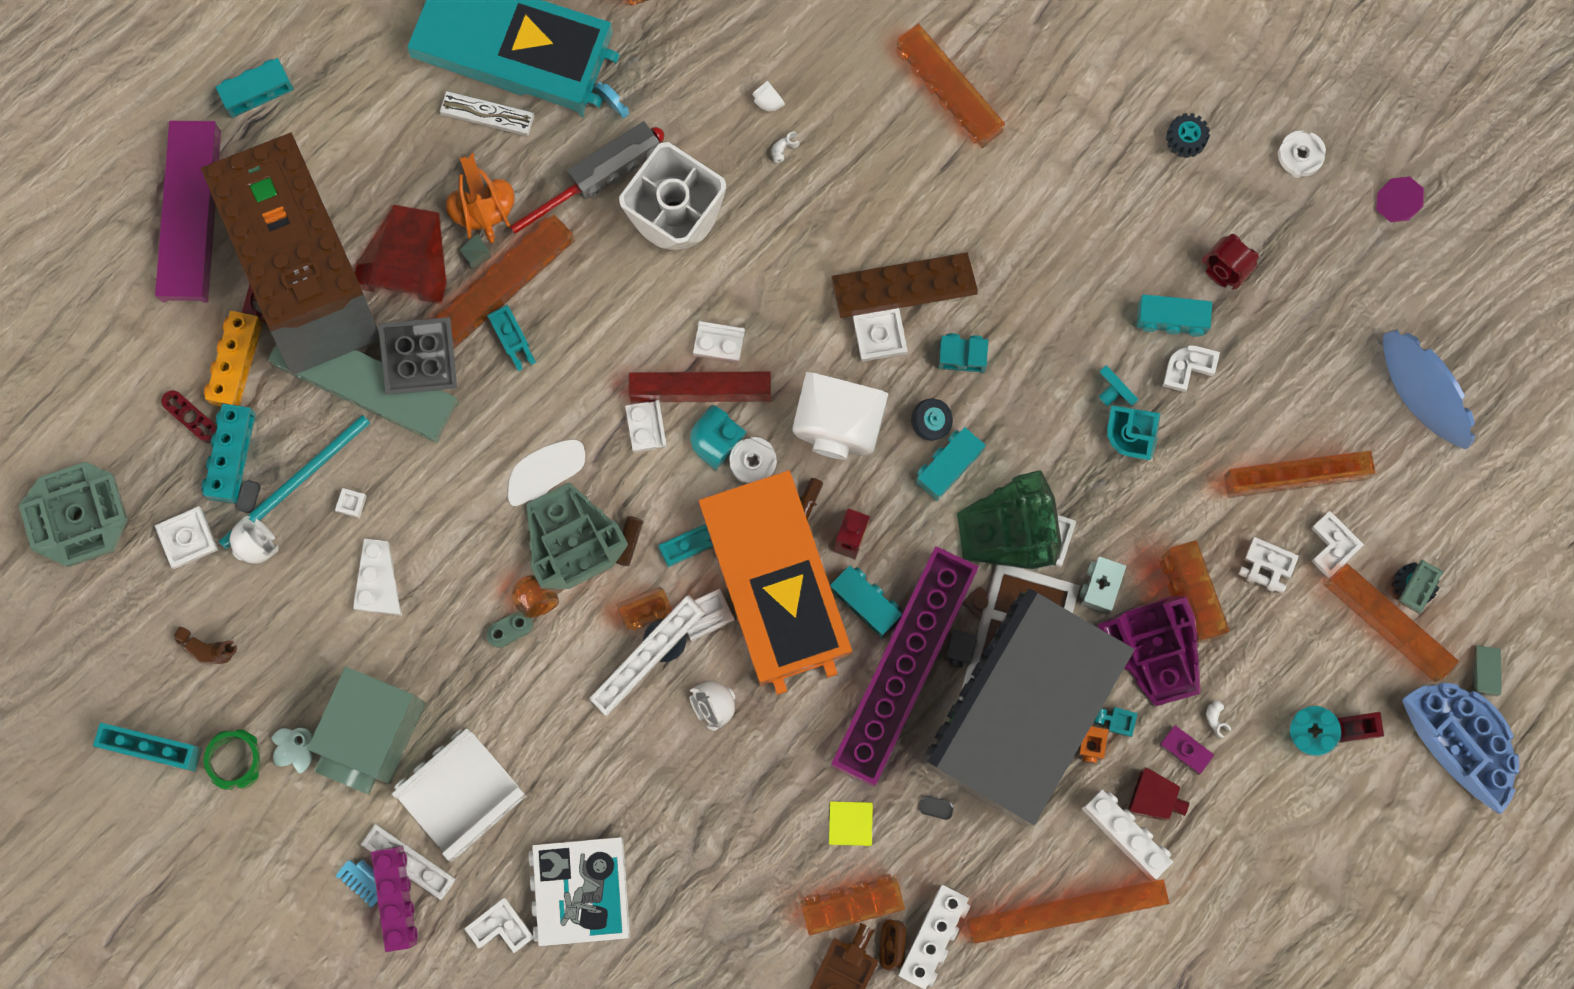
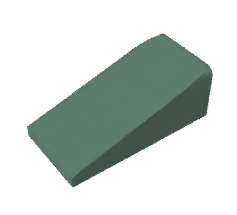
M1475 646L1472 691L1480 695L1495 697L1501 695V649Z

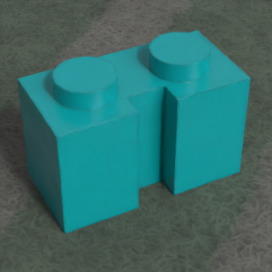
M955 333L941 336L938 369L985 373L989 339H983L982 336L978 335L969 336V339H960V335Z

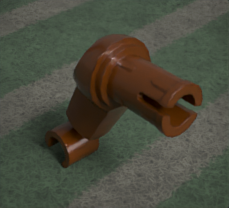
M179 627L174 634L176 642L179 645H185L184 650L199 663L224 664L230 661L237 651V646L232 647L231 645L234 642L230 640L206 644L195 637L189 640L191 632L184 627Z

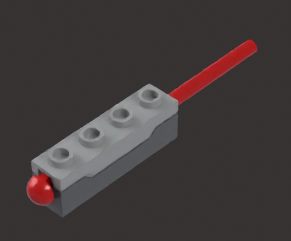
M645 121L568 169L569 178L573 185L511 225L510 228L513 233L516 234L573 195L581 193L584 199L595 197L608 184L613 185L625 173H631L638 169L640 164L649 158L658 144L663 142V130L659 127H652L650 130Z

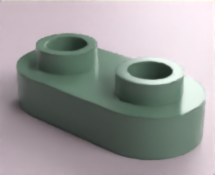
M515 612L491 625L486 633L487 640L493 647L503 648L528 635L533 628V621L527 613ZM517 620H524V625L516 627ZM496 631H502L503 635L501 638L496 639L494 637Z

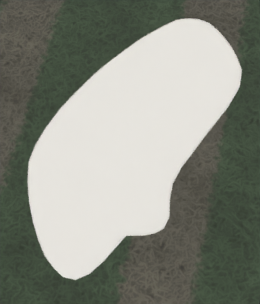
M578 440L561 441L543 447L522 459L514 467L509 480L508 499L510 504L518 506L529 500L533 501L547 494L554 486L579 472L585 463L583 444Z

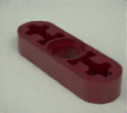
M175 390L166 392L161 399L162 406L202 442L211 443L212 435L216 433L217 426L179 392ZM171 398L176 399L183 408L178 410L174 405H171L169 400ZM189 411H195L196 419L191 423L185 422V414ZM201 423L207 429H210V431L212 432L210 436L206 435L204 431H202L198 427Z

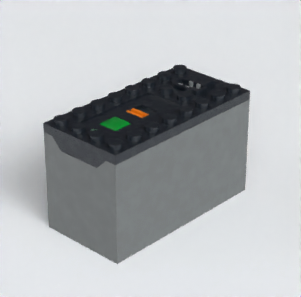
M1028 588L1025 593L1021 591L1016 600L1012 602L1006 616L998 626L994 634L995 636L983 652L986 657H982L971 673L974 679L970 678L968 683H965L959 694L962 700L958 699L956 704H953L946 716L950 718L949 722L945 721L940 726L934 737L938 740L937 743H932L928 747L922 759L926 761L923 765L924 767L1023 826H1035L1135 649Z

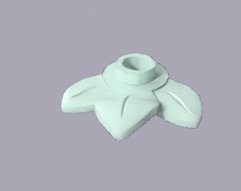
M302 727L294 730L283 728L275 732L271 738L278 745L273 754L274 764L276 766H286L292 763L298 773H303L312 761L311 751L307 750L313 737L312 733ZM298 736H301V737H302V739H303L302 744H299V743H298V741H297V737H298Z

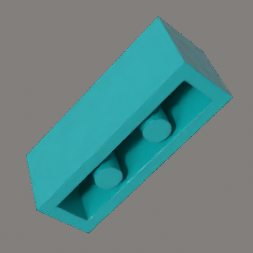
M279 58L267 60L261 66L245 70L241 75L233 79H226L220 85L215 86L226 110L232 118L294 90Z
M1142 294L1138 301L1137 328H1143V331L1146 332L1163 330L1173 335L1183 332L1189 333L1193 337H1201L1206 335L1211 328L1212 301Z
M966 427L960 432L956 430L948 439L950 443L945 448L940 447L932 456L934 458L933 462L929 466L924 464L917 472L919 477L916 484L936 501L948 491L986 447Z
M849 565L830 585L832 593L882 639L901 619L902 613L900 611L902 609L895 601H888L882 596L884 592L875 583L872 585L865 580L867 576L858 567L854 569Z

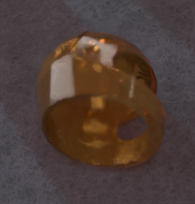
M527 575L520 578L512 590V601L515 607L528 618L538 617L552 611L558 606L559 597L555 592L541 589L535 575ZM550 600L548 603H541V601Z

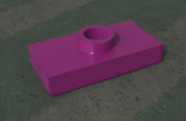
M1176 725L1172 727L1160 743V746L1198 775L1203 772L1214 757L1212 752Z

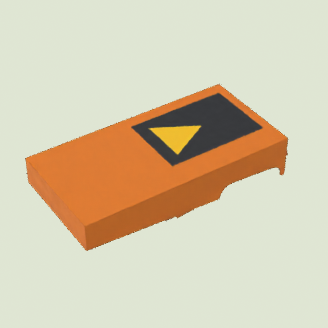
M790 470L698 500L760 687L773 682L777 695L785 693L787 688L784 678L820 666H824L827 678L838 675L834 660L852 655V648Z

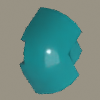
M711 405L693 426L690 442L693 451L698 457L717 471L730 456L733 447L746 435V431L730 419L728 414L722 409Z
M1111 405L1107 437L1112 447L1122 455L1151 460L1157 445L1161 413Z

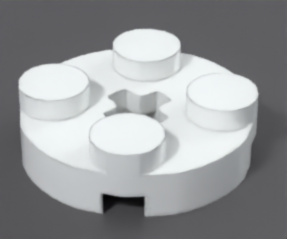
M1295 131L1287 135L1278 150L1280 164L1295 178L1310 176L1316 173L1323 165L1326 148L1321 138L1314 133L1308 134L1303 133V131ZM1298 149H1300V151L1307 152L1305 158L1299 157L1297 155Z
M750 437V439L741 440L733 447L730 453L731 471L742 483L748 484L770 477L776 470L777 460L774 449L769 442L762 438ZM755 455L758 457L757 461L759 464L751 467L747 458H753Z

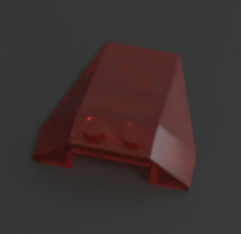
M393 205L356 264L354 273L361 289L374 292L375 287L411 293L416 294L421 301L442 304L447 277L439 212Z

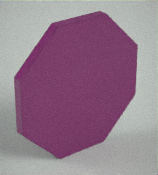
M1410 176L1391 178L1377 192L1376 210L1390 223L1409 221L1424 207V188Z

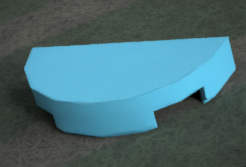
M598 81L594 85L593 90L623 119L629 115L627 106H624L619 101L620 96L608 84H602L601 81Z

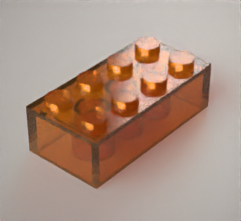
M1197 540L1169 548L1161 556L1160 568L1164 575L1167 574L1169 579L1168 590L1170 595L1186 596L1196 618L1197 645L1199 646L1222 638L1230 630Z

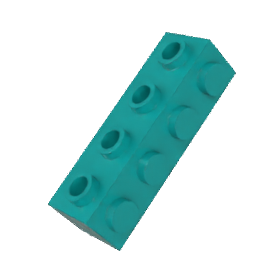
M222 404L221 410L217 412V431L213 433L211 439L213 450L211 456L207 458V478L203 479L201 487L203 496L208 500L237 504L256 413L250 407Z

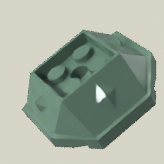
M87 462L39 477L27 496L19 504L31 550L66 567L114 552L128 520L115 475ZM82 510V516L78 520H74L76 512Z

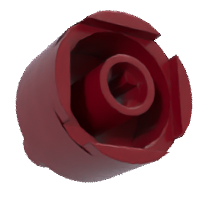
M1230 234L1220 238L1202 258V265L1206 263L1207 269L1205 272L1215 283L1224 288L1229 285L1233 287L1231 290H1236L1256 269L1259 255L1255 250L1249 249L1242 243L1237 235Z

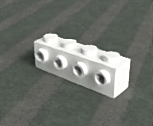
M1101 790L1097 792L1081 809L1150 880H1156L1173 863L1169 858L1171 853L1164 846L1160 845L1158 847L1153 842V835L1145 827L1140 828L1134 822L1136 818L1129 810H1122L1116 804L1118 799L1110 791L1105 792Z
M940 885L897 976L922 989H926L927 986H933L938 975L934 971L938 963H944L949 952L945 948L949 940H955L960 929L956 925L960 917L964 919L969 911L970 905L967 904L969 898L944 885Z

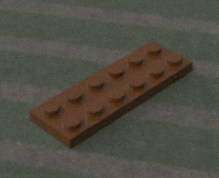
M968 252L831 276L840 318L978 294Z

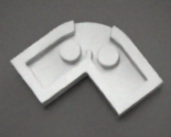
M1188 346L1176 351L1168 362L1162 387L1186 392L1191 371L1214 376L1220 352L1198 346Z

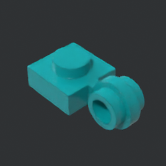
M1112 707L1111 715L1109 716L1106 715L1107 710L1101 708L1093 723L1104 725L1105 721H1109L1107 728L1109 732L1127 737L1133 736L1138 713Z

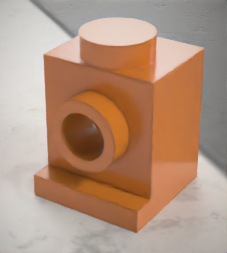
M1090 727L1078 748L1077 756L1083 757V762L1097 764V760L1104 759L1108 729ZM1088 742L1095 744L1094 750L1091 751L1087 748Z

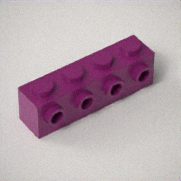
M403 846L373 851L371 855L385 952L410 949L417 945L418 931L414 925L413 916L415 910L410 897L411 881L409 876H407L406 852Z

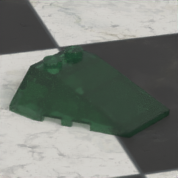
M1041 470L1014 477L1005 486L998 487L989 496L977 500L957 513L963 559L1031 570L1056 565L1062 545L1056 501Z

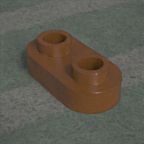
M889 919L884 922L881 928L879 961L885 970L897 971L904 963L906 928L900 920Z

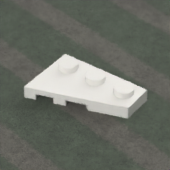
M364 539L353 609L355 611L402 616L390 543L388 541Z

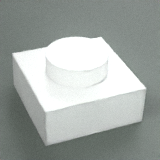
M342 488L335 511L360 518L367 496L363 493Z

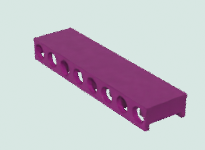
M169 121L155 297L161 302L203 301V303H208L216 204L200 167L219 160L221 130L215 121Z

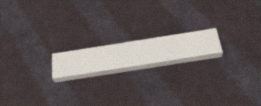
M687 595L589 699L605 716L609 715L706 612Z

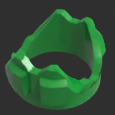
M237 729L235 732L226 730L219 732L212 738L206 747L203 762L206 773L214 785L221 789L232 791L234 787L246 789L256 783L260 768V750L257 745L256 736L245 730ZM235 739L244 740L250 746L253 754L252 765L249 771L237 780L227 781L221 778L214 771L211 764L214 752L220 746Z

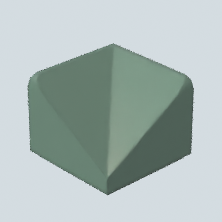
M478 234L472 237L460 249L471 269L491 258L489 250Z

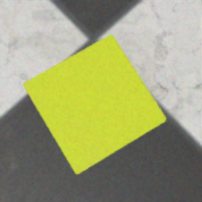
M831 801L829 845L872 846L873 803Z

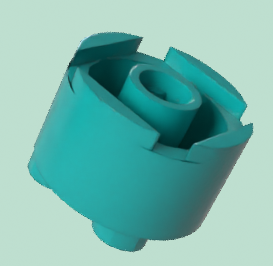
M1309 706L1297 712L1292 719L1290 735L1293 743L1301 752L1309 756L1321 757L1329 754L1337 747L1341 739V727L1337 717L1330 710L1320 706ZM1313 725H1318V728L1323 730V733L1318 734V738H1313V734L1309 733V729H1313Z

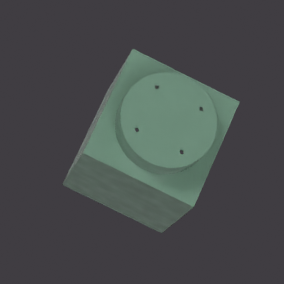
M345 666L307 750L321 755L314 772L368 795L376 779L390 784L426 703L411 693Z

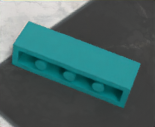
M101 722L93 743V747L192 772L196 771L202 748Z

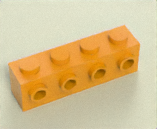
M230 310L229 317L225 318L223 338L218 341V355L210 369L212 375L210 383H207L204 389L205 400L211 405L222 407V404L240 406L263 322L258 316Z

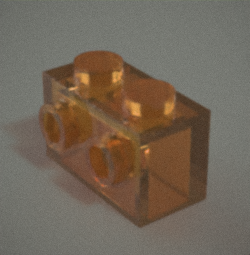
M660 586L616 604L624 627L632 631L644 627L645 623L654 620L655 622L659 619H664L667 617V614L672 612L665 590Z

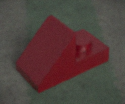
M1381 712L1337 718L1341 727L1339 743L1373 740L1384 737Z

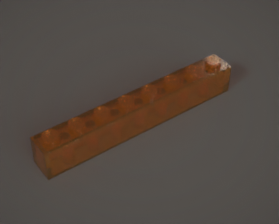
M555 215L541 221L536 231L528 233L517 248L510 249L499 264H493L482 279L475 280L464 295H458L447 310L444 309L436 315L435 319L450 317L453 349L488 319V314L500 309L575 242L573 233Z
M1164 879L966 920L971 943L976 944L1170 903Z

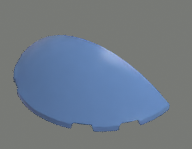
M1398 329L1385 333L1383 335V348L1386 365L1392 382L1405 405L1417 419L1439 437L1458 447L1468 449L1475 439V435L1470 433V428L1475 423L1472 411L1463 406L1462 399L1465 395L1453 374L1432 349L1423 350L1420 347L1419 339L1410 333L1400 335Z
M1452 683L1426 685L1406 695L1402 699L1406 712L1418 735L1430 752L1466 790L1486 806L1501 814L1513 798L1516 790L1513 788L1515 775L1519 773V755L1514 754L1511 743L1514 736L1501 713L1475 691L1468 692L1459 688V685Z

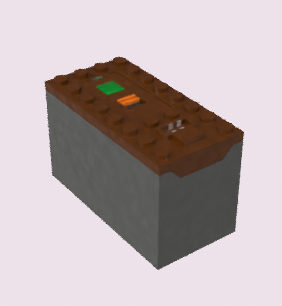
M292 132L200 167L268 328L292 375L380 340L379 332L363 291Z

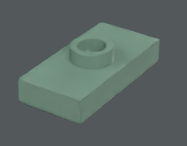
M1420 560L1398 602L1418 614L1422 613L1444 571L1424 560Z

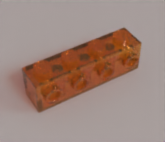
M885 874L877 877L876 881L869 883L865 880L858 881L852 884L853 887L850 888L836 887L830 889L828 894L819 896L818 893L805 896V900L800 901L809 936L905 910L896 875Z

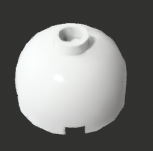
M245 516L232 529L230 535L232 553L238 560H243L247 563L259 564L265 562L278 552V544L274 546V543L271 541L275 539V536L260 520L256 519L255 523L249 520L251 516Z
M706 681L690 689V692H693V695L690 696L693 710L700 721L703 718L706 719L709 723L706 726L712 731L718 730L731 720L735 712V695L731 688L717 681Z

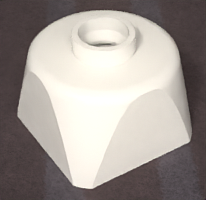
M665 142L658 144L619 196V200L626 215L647 240L664 249L681 250L698 244L710 232L722 205L726 183L723 177L671 143ZM672 203H680L677 206H668Z
M806 372L792 431L798 438L813 444V452L829 458L846 460L848 454L870 455L874 453L886 410L888 393L817 373Z

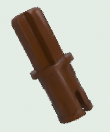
M816 478L810 479L803 497H799L807 520L813 507L817 506L815 502L823 486V482Z

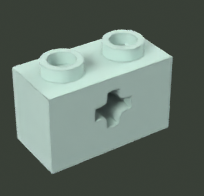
M1100 556L1095 562L1091 561L1087 571V575L1090 576L1088 585L1083 584L1079 597L1083 598L1081 605L1109 614L1113 609L1126 566ZM1100 580L1104 581L1103 585L1105 587L1102 590L1099 589L1098 582Z

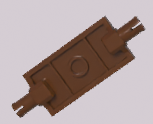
M860 923L852 943L846 944L834 938L809 989H866L879 960L867 955V951H865L875 930L868 927L865 936H863L867 926Z

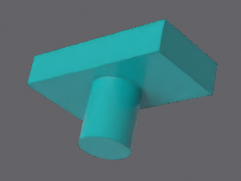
M1107 365L1099 371L1111 384L1098 396L1107 407L1120 395L1131 407L1139 402V399Z

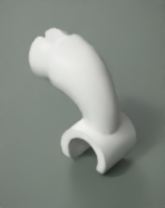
M789 132L787 137L781 138L773 145L771 156L774 163H780L784 160L783 153L787 145L793 149L799 147V141H790V139L798 136L796 132Z
M1214 700L1208 705L1206 716L1209 725L1214 729L1215 736L1223 739L1224 736L1219 732L1220 727L1225 728L1227 732L1231 731V727L1226 723H1219L1218 717L1224 709V705L1219 700Z

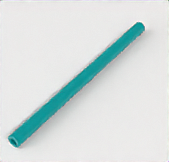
M364 415L360 416L247 515L251 516L249 520L255 523L256 519L261 520L371 424ZM232 529L218 541L226 550L231 546L230 535Z

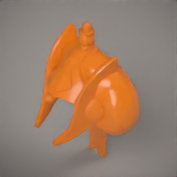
M471 153L468 159L466 156L460 158L467 177L466 182L468 183L470 194L463 191V175L460 174L458 190L451 192L447 196L445 210L454 223L467 229L469 239L471 238L472 230L484 229L486 239L490 243H494L495 236L492 226L504 221L510 227L507 217L514 206V189L504 179L491 180L482 169H478L474 153ZM481 175L487 183L486 190L484 189V183L482 181Z

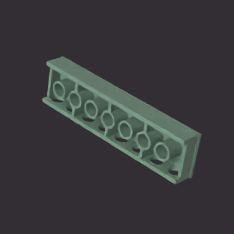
M276 344L268 361L274 367L292 375ZM357 350L293 375L438 444L439 437L453 410L459 404L456 397L442 390L386 395L382 362Z

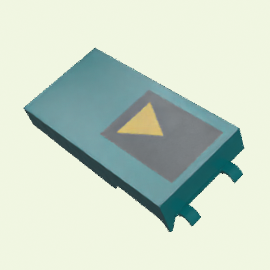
M426 0L407 46L411 58L520 96L528 94L569 108L577 112L582 118L584 117L585 105L589 103L600 108L603 101L601 96L591 93L603 60L608 59L617 64L620 56L618 52L608 49L613 34L611 22L543 0Z

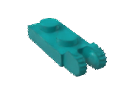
M506 305L488 314L487 316L507 355L513 360L518 372L523 370V365L517 358L516 353L524 350L528 362L531 365L535 364L536 361L528 348L529 344L509 306Z

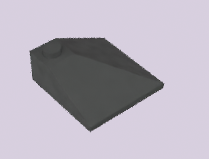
M450 317L378 324L386 395L457 388Z

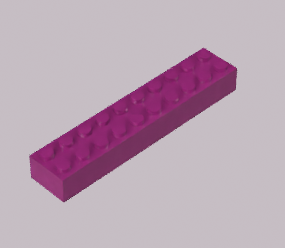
M935 546L830 767L875 788L979 566Z

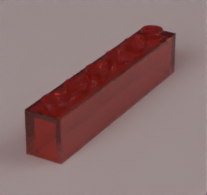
M771 371L629 372V399L631 403L656 402V400H659V402H771Z

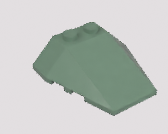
M567 483L527 503L528 529L530 531L529 544L532 556L531 569L541 589H570L612 568L628 546L618 524L610 520L601 509L595 507L571 483Z

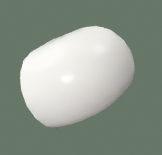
M768 81L752 94L755 98L754 102L762 110L768 112L776 111L785 105L782 98Z

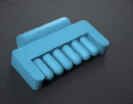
M363 859L357 865L351 860L347 861L336 874V877L342 878V882L348 880L346 885L348 887L351 886L353 891L358 887L355 893L357 895L360 894V898L363 899L368 894L364 901L366 903L369 902L368 905L370 907H374L378 903L374 869Z

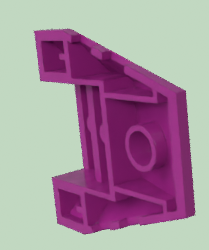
M1169 596L1130 608L1098 624L1099 629L1135 649L1124 668L1126 671L1129 670L1137 680L1138 686L1155 706L1201 693L1196 618L1186 596Z

